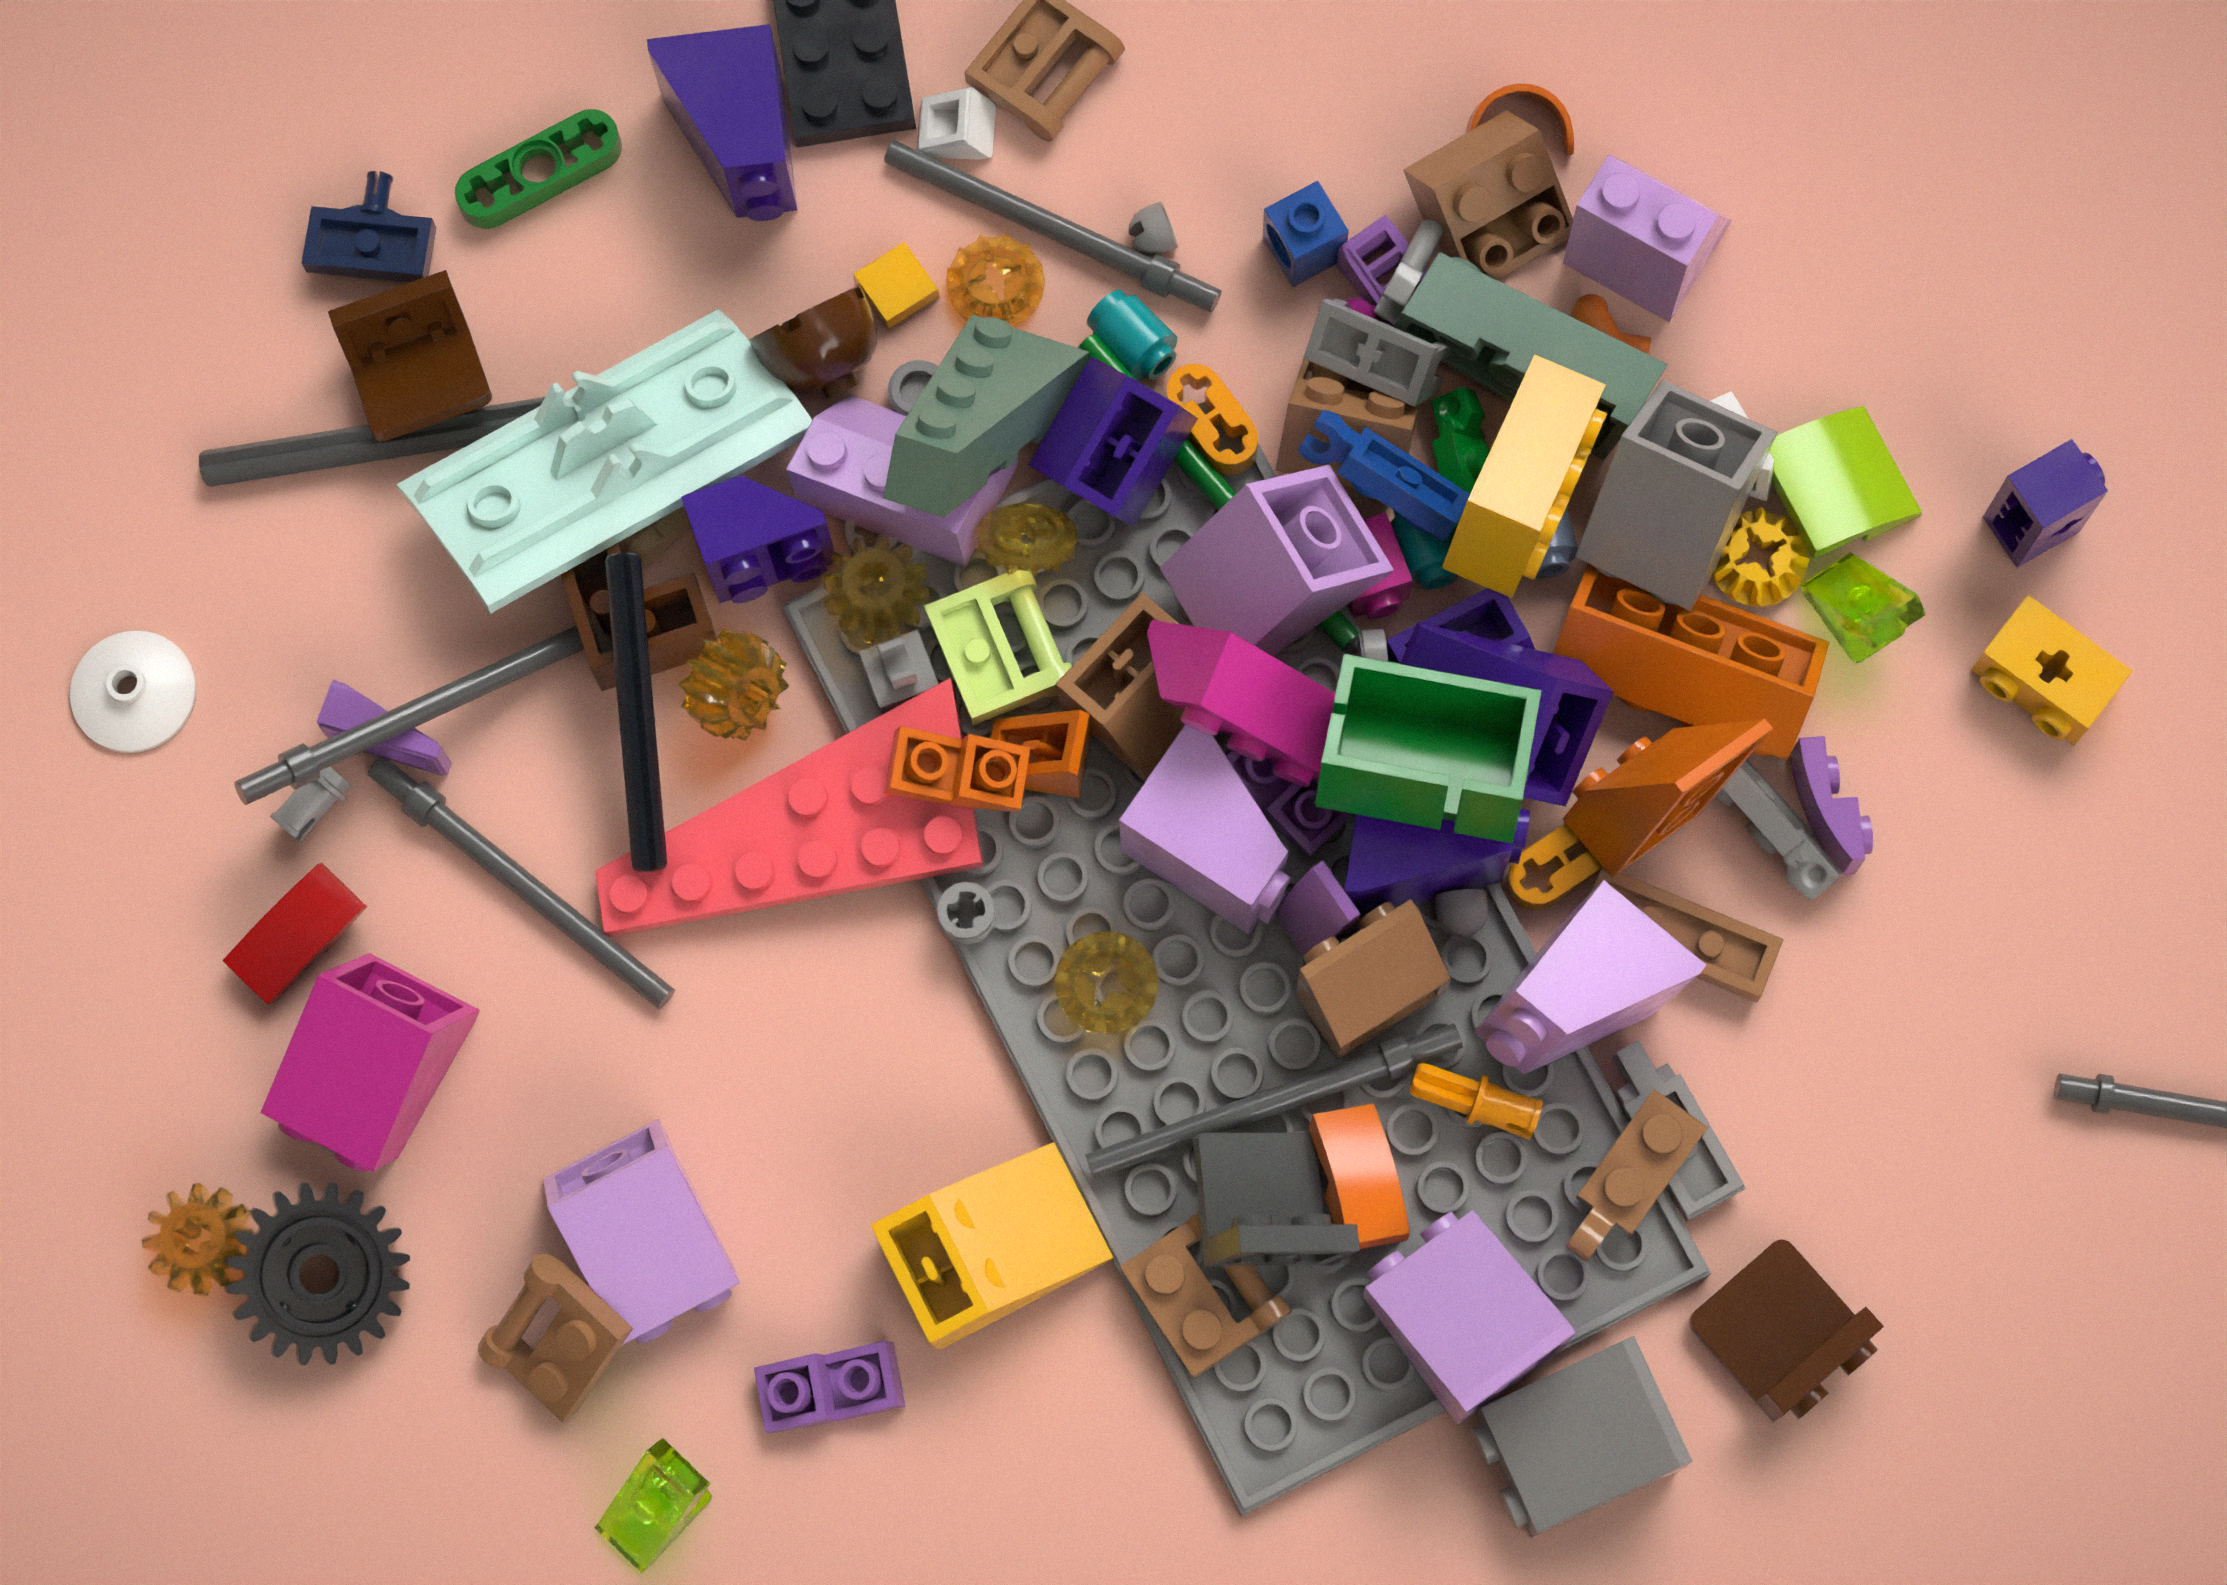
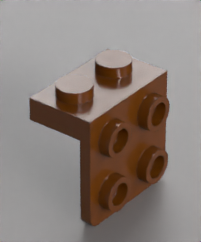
M446 270L328 311L332 327L352 370L369 428L377 441H387L481 408L491 401L492 393L467 321Z
M1783 1239L1773 1242L1696 1309L1689 1319L1691 1330L1772 1422L1785 1415L1789 1410L1798 1419L1810 1411L1829 1394L1821 1385V1382L1839 1366L1849 1376L1878 1350L1870 1339L1884 1327L1866 1306L1854 1314L1789 1241Z

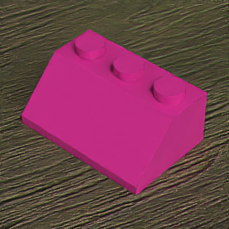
M1155 620L1151 621L1147 635L1160 698L1183 711L1180 719L1183 723L1207 734L1217 735L1218 731L1229 736L1230 739L1227 744L1229 749L1257 761H1263L1265 757L1276 763L1273 773L1289 782L1309 787L1312 778L1319 780L1321 761L1336 693L1232 632Z

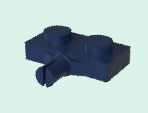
M369 171L367 173L363 205H355L344 209L311 206L301 263L308 273L410 283L429 276L437 227L432 218L401 215L387 208L393 177L380 171L379 176L376 171Z

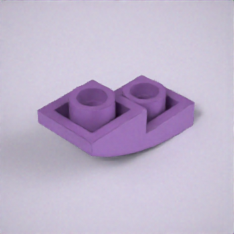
M1825 736L1799 738L1790 754L1799 800L1807 821L1822 849L1844 872L1843 875L1855 874L1864 862L1865 854H1871L1873 850V831L1870 817L1868 815L1860 816L1858 797L1832 798V794L1839 793L1840 771L1837 757L1835 755L1827 756Z
M1233 750L1225 754L1267 821L1307 856H1311L1353 814L1316 807L1318 779L1312 778L1309 787L1297 785L1274 774L1273 769L1276 763L1266 757L1263 761H1257L1240 755Z
M885 1340L825 1355L814 1353L754 1368L765 1433L770 1434L817 1426L905 1407L894 1342Z

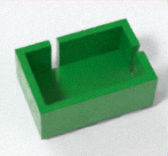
M1344 654L1321 761L1315 806L1440 830L1442 819L1455 821L1454 833L1513 844L1523 800L1542 690Z

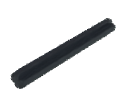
M633 552L616 553L607 556L605 564L631 861L635 871H658L666 867L667 853L641 558L637 553Z

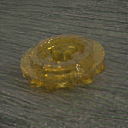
M1007 233L1001 237L990 238L980 234L975 242L965 248H958L955 259L950 268H947V292L954 309L966 321H968L971 315L982 318H999L1011 326H1015L1027 319L1037 309L1043 297L1045 278L1042 263L1039 262L1028 243L1023 245L1018 241L1012 240ZM988 262H992L993 267L997 266L1000 274L1011 273L1013 275L1005 279L1004 300H1000L998 293L994 292L990 284L981 286L979 282L986 279Z
M1017 503L1002 506L983 517L977 527V550L985 554L987 565H1004L1008 575H1012L1018 570L1028 571L1035 577L1039 569L1043 568L1056 572L1059 571L1063 561L1074 559L1078 531L1074 522L1061 511L1049 506L1034 503ZM1021 534H1026V538L1031 541V544H1024L1021 540Z
M1113 931L1088 934L1075 941L1064 952L1058 963L1055 973V992L1058 1002L1065 1016L1082 1027L1086 1032L1107 1033L1114 1036L1120 1031L1132 1026H1138L1155 1005L1159 983L1155 962L1147 949L1128 935ZM1115 959L1119 960L1117 964V982L1124 986L1125 990L1132 993V995L1124 992L1122 994L1111 992L1107 996L1106 1001L1102 1000L1099 1008L1095 1007L1097 1003L1096 986L1089 982L1087 977L1082 976L1081 973L1092 976V974L1103 976L1108 968H1112Z

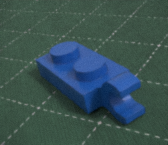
M1323 410L1313 427L1326 434L1330 442H1321L1308 434L1298 448L1301 456L1307 461L1318 465H1325L1331 462L1340 463L1341 466L1337 473L1350 481L1356 491L1366 497L1378 499L1403 515L1407 523L1416 530L1431 533L1444 542L1460 519L1470 493L1369 428L1365 427L1362 433L1359 434L1347 426L1339 415Z

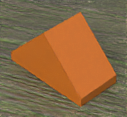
M1082 710L994 719L990 739L1031 747L1024 789L1080 799L1091 743L1089 713Z

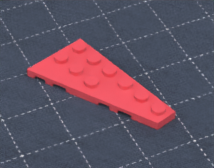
M949 678L665 832L667 865L664 869L648 872L635 871L632 867L630 851L595 870L604 933L609 937L985 867L975 808L929 802L884 793L894 731L899 726L963 739L955 686L952 679Z

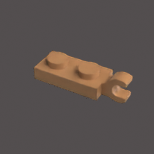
M1653 1089L1576 1196V1198L1592 1210L1565 1247L1587 1262L1613 1225L1631 1236L1708 1127Z

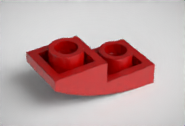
M319 863L258 921L222 961L267 1005H270L280 999L317 956L327 952L367 906L323 863Z

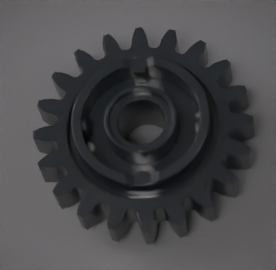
M328 1182L320 1200L314 1199L313 1191L308 1183H299L297 1191L298 1201L296 1204L292 1205L284 1194L280 1191H275L272 1193L273 1205L276 1209L274 1215L269 1216L266 1212L254 1207L249 1211L253 1221L258 1225L256 1233L252 1234L243 1230L234 1231L233 1236L238 1242L247 1247V1251L244 1255L225 1257V1264L242 1270L243 1273L242 1278L226 1284L224 1291L230 1294L246 1295V1301L240 1304L232 1312V1315L236 1320L247 1319L256 1315L258 1320L250 1330L248 1337L253 1342H256L266 1337L269 1333H274L275 1338L271 1346V1354L279 1358L286 1352L290 1344L295 1343L297 1346L296 1357L299 1364L307 1365L312 1356L313 1349L320 1347L323 1358L328 1364L332 1365L337 1360V1345L344 1342L351 1352L359 1356L363 1353L362 1343L359 1338L360 1332L365 1330L380 1339L385 1336L382 1326L376 1320L379 1313L400 1316L401 1309L388 1299V1294L390 1291L407 1290L410 1288V1283L393 1276L392 1269L410 1261V1255L401 1252H389L388 1246L400 1237L402 1231L397 1227L387 1228L382 1231L377 1229L378 1223L386 1212L383 1206L378 1205L368 1210L365 1214L360 1213L364 1192L355 1190L347 1197L343 1204H340L338 1202L339 1192L337 1183ZM324 1254L333 1262L335 1268L333 1281L324 1290L318 1292L308 1291L300 1281L301 1266L309 1257Z

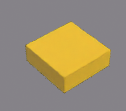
M905 241L853 274L857 286H861L867 300L888 329L940 297L937 286Z

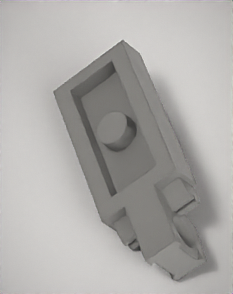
M1747 759L1716 797L1726 805L1730 806L1733 802L1737 804L1751 820L1746 825V828L1754 840L1767 852L1772 854L1777 850L1784 857V862L1787 864V881L1808 899H1815L1832 886L1844 872L1813 839L1816 835Z
M1639 1040L1615 1052L1612 1059L1626 1083V1086L1617 1090L1616 1094L1622 1104L1621 1109L1629 1123L1653 1089H1655L1708 1127L1666 1186L1685 1221L1687 1222L1745 1190L1743 1181L1681 1074L1675 1075L1668 1063L1655 1069Z

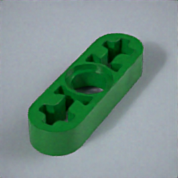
M596 109L582 110L469 169L459 178L455 187V198L464 218L471 225L478 228L491 229L498 227L608 169L618 160L622 150V142L617 126L611 116L603 111ZM593 131L597 137H601L603 146L593 151L588 144L584 145L582 135ZM565 143L568 153H571L574 164L568 167L558 147ZM536 156L549 157L556 163L554 173L542 182H531L522 176V170L526 162ZM508 172H511L516 187L520 191L515 195L512 194L510 186L506 183L503 176ZM483 187L490 194L493 193L495 201L493 205L486 208L480 201H477L475 194L478 189Z

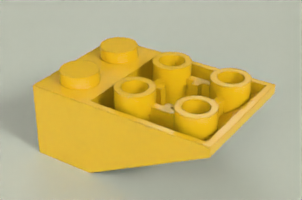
M1054 1142L932 1192L870 1225L929 1343L939 1351L1114 1259Z

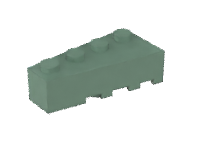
M1441 252L1436 256L1394 326L1396 329L1431 344L1438 341L1450 346L1451 352L1446 359L1443 358L1441 360L1442 363L1509 404H1512L1534 354L1606 384L1596 409L1607 413V416L1591 451V454L1603 461L1620 441L1622 434L1643 407L1668 365L1483 274L1474 264L1463 258H1451Z
M971 315L895 433L883 498L936 516L946 517L987 484L990 472L999 467L1004 470L1017 461L1019 450L1028 442L1037 445L1043 440L1086 366L1089 351L1013 328L1009 323L999 318H982Z

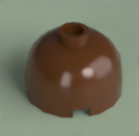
M858 286L797 314L796 317L782 323L783 325L781 326L777 324L749 339L759 362L775 378L783 381L792 392L803 394L821 389L827 400L860 384L855 372L872 359L877 346V325L861 286Z

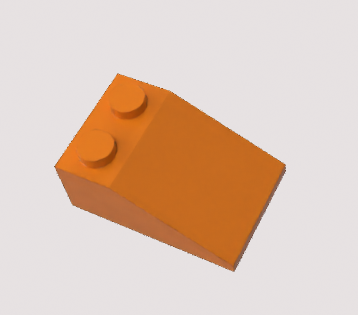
M1764 718L1673 728L1653 743L1644 736L1619 756L1617 762L1620 766L1614 771L1607 774L1600 767L1574 788L1572 792L1578 800L1562 820L1613 878L1700 815L1773 730V727Z

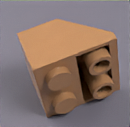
M1508 110L1403 169L1422 219L1434 220L1443 228V235L1438 243L1445 254L1451 258L1460 257L1471 262L1483 274L1491 278L1500 280L1569 239L1573 217L1541 132L1538 128Z
M1303 359L1288 402L1275 470L1291 474L1330 465L1342 485L1353 487L1350 481L1337 473L1341 466L1340 463L1314 464L1307 461L1298 452V448L1308 434L1321 442H1330L1326 434L1313 427L1322 411L1328 410L1336 413L1344 420L1347 426L1359 434L1367 427L1409 454L1421 403L1414 407Z
M1142 592L1055 685L1058 706L1064 711L1082 710L1089 713L1091 735L1146 782L1185 723L1180 720L1183 711L1160 698L1147 630L1152 620L1179 623Z
M1412 899L1396 909L1391 901L1378 906L1359 920L1358 924L1362 930L1341 943L1336 936H1332L1314 946L1302 957L1306 965L1299 969L1296 997L1338 1060L1447 992L1451 978Z

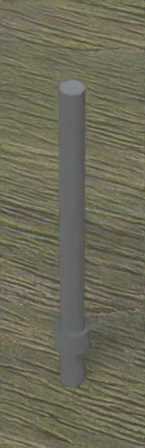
M896 140L891 142L886 151L885 163L1143 281L1142 288L1163 298H1166L1170 293L1211 313L1218 304L1222 290L1181 272L1180 264L1159 254H1156L1154 258H1150Z
M576 626L571 627L309 748L302 743L278 754V762L235 781L236 792L243 804L247 805L289 785L293 789H298L320 778V771L584 650L578 628Z
M385 756L379 757L371 765L367 775L403 804L401 811L418 825L425 827L429 824L657 1009H661L670 1000L675 992L674 988L445 805L446 797L426 781L418 784Z
M1453 1023L1408 1040L1405 1039L1404 1035L1397 1036L1378 1043V1051L1085 1154L1093 1179L1192 1145L1193 1138L1201 1133H1226L1386 1075L1391 1080L1411 1074L1415 1072L1416 1064L1463 1048L1457 1027Z

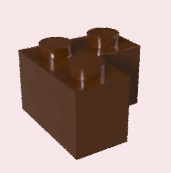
M619 543L561 574L590 669L601 691L616 687L605 560L611 554L623 553ZM695 573L643 589L651 675L722 652Z

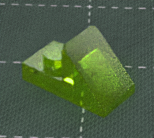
M1851 552L1800 585L1805 598L1849 658L1856 663L1864 661L1901 637L1905 632V628L1926 615L1918 594Z
M661 1438L646 1450L595 1526V1529L636 1569L643 1573L709 1504L712 1495L707 1489L711 1483L664 1438Z

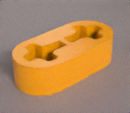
M1187 364L1179 367L1170 376L1166 385L1167 399L1180 405L1198 418L1188 435V439L1217 472L1225 475H1235L1246 471L1254 463L1258 454V431L1254 422L1220 377L1210 367L1202 364ZM1190 384L1195 390L1206 387L1205 404L1210 412L1205 415L1193 400L1183 404L1181 402L1183 400V386ZM1220 424L1231 438H1235L1240 434L1243 436L1241 440L1242 453L1235 455L1229 448L1221 452L1217 450L1219 448L1220 436L1215 428L1216 425Z
M1564 823L1521 852L1519 864H1512L1506 877L1507 890L1511 899L1520 907L1528 910H1543L1554 905L1597 876L1602 865L1589 852L1581 854L1571 862L1565 854L1573 850L1579 838ZM1553 862L1558 866L1559 870L1554 872L1546 883L1549 892L1543 894L1537 887L1526 891L1522 887L1521 883L1526 876L1524 867L1530 865L1533 870L1538 872Z

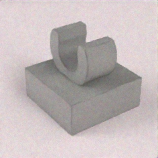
M918 629L858 651L881 715L939 684Z

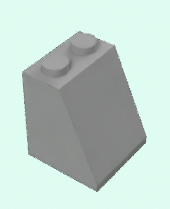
M1661 380L1620 438L1575 557L1593 565L1596 570L1604 575L1621 578L1650 592L1662 602L1676 604L1690 611L1710 581L1778 432L1665 380Z
M1635 1336L1614 1344L1481 1407L1476 1414L1480 1425L1472 1428L1474 1440L1485 1463L1489 1466L1497 1462L1507 1482L1508 1487L1499 1492L1510 1520L1515 1528L1526 1525L1531 1538L1670 1477L1693 1462Z

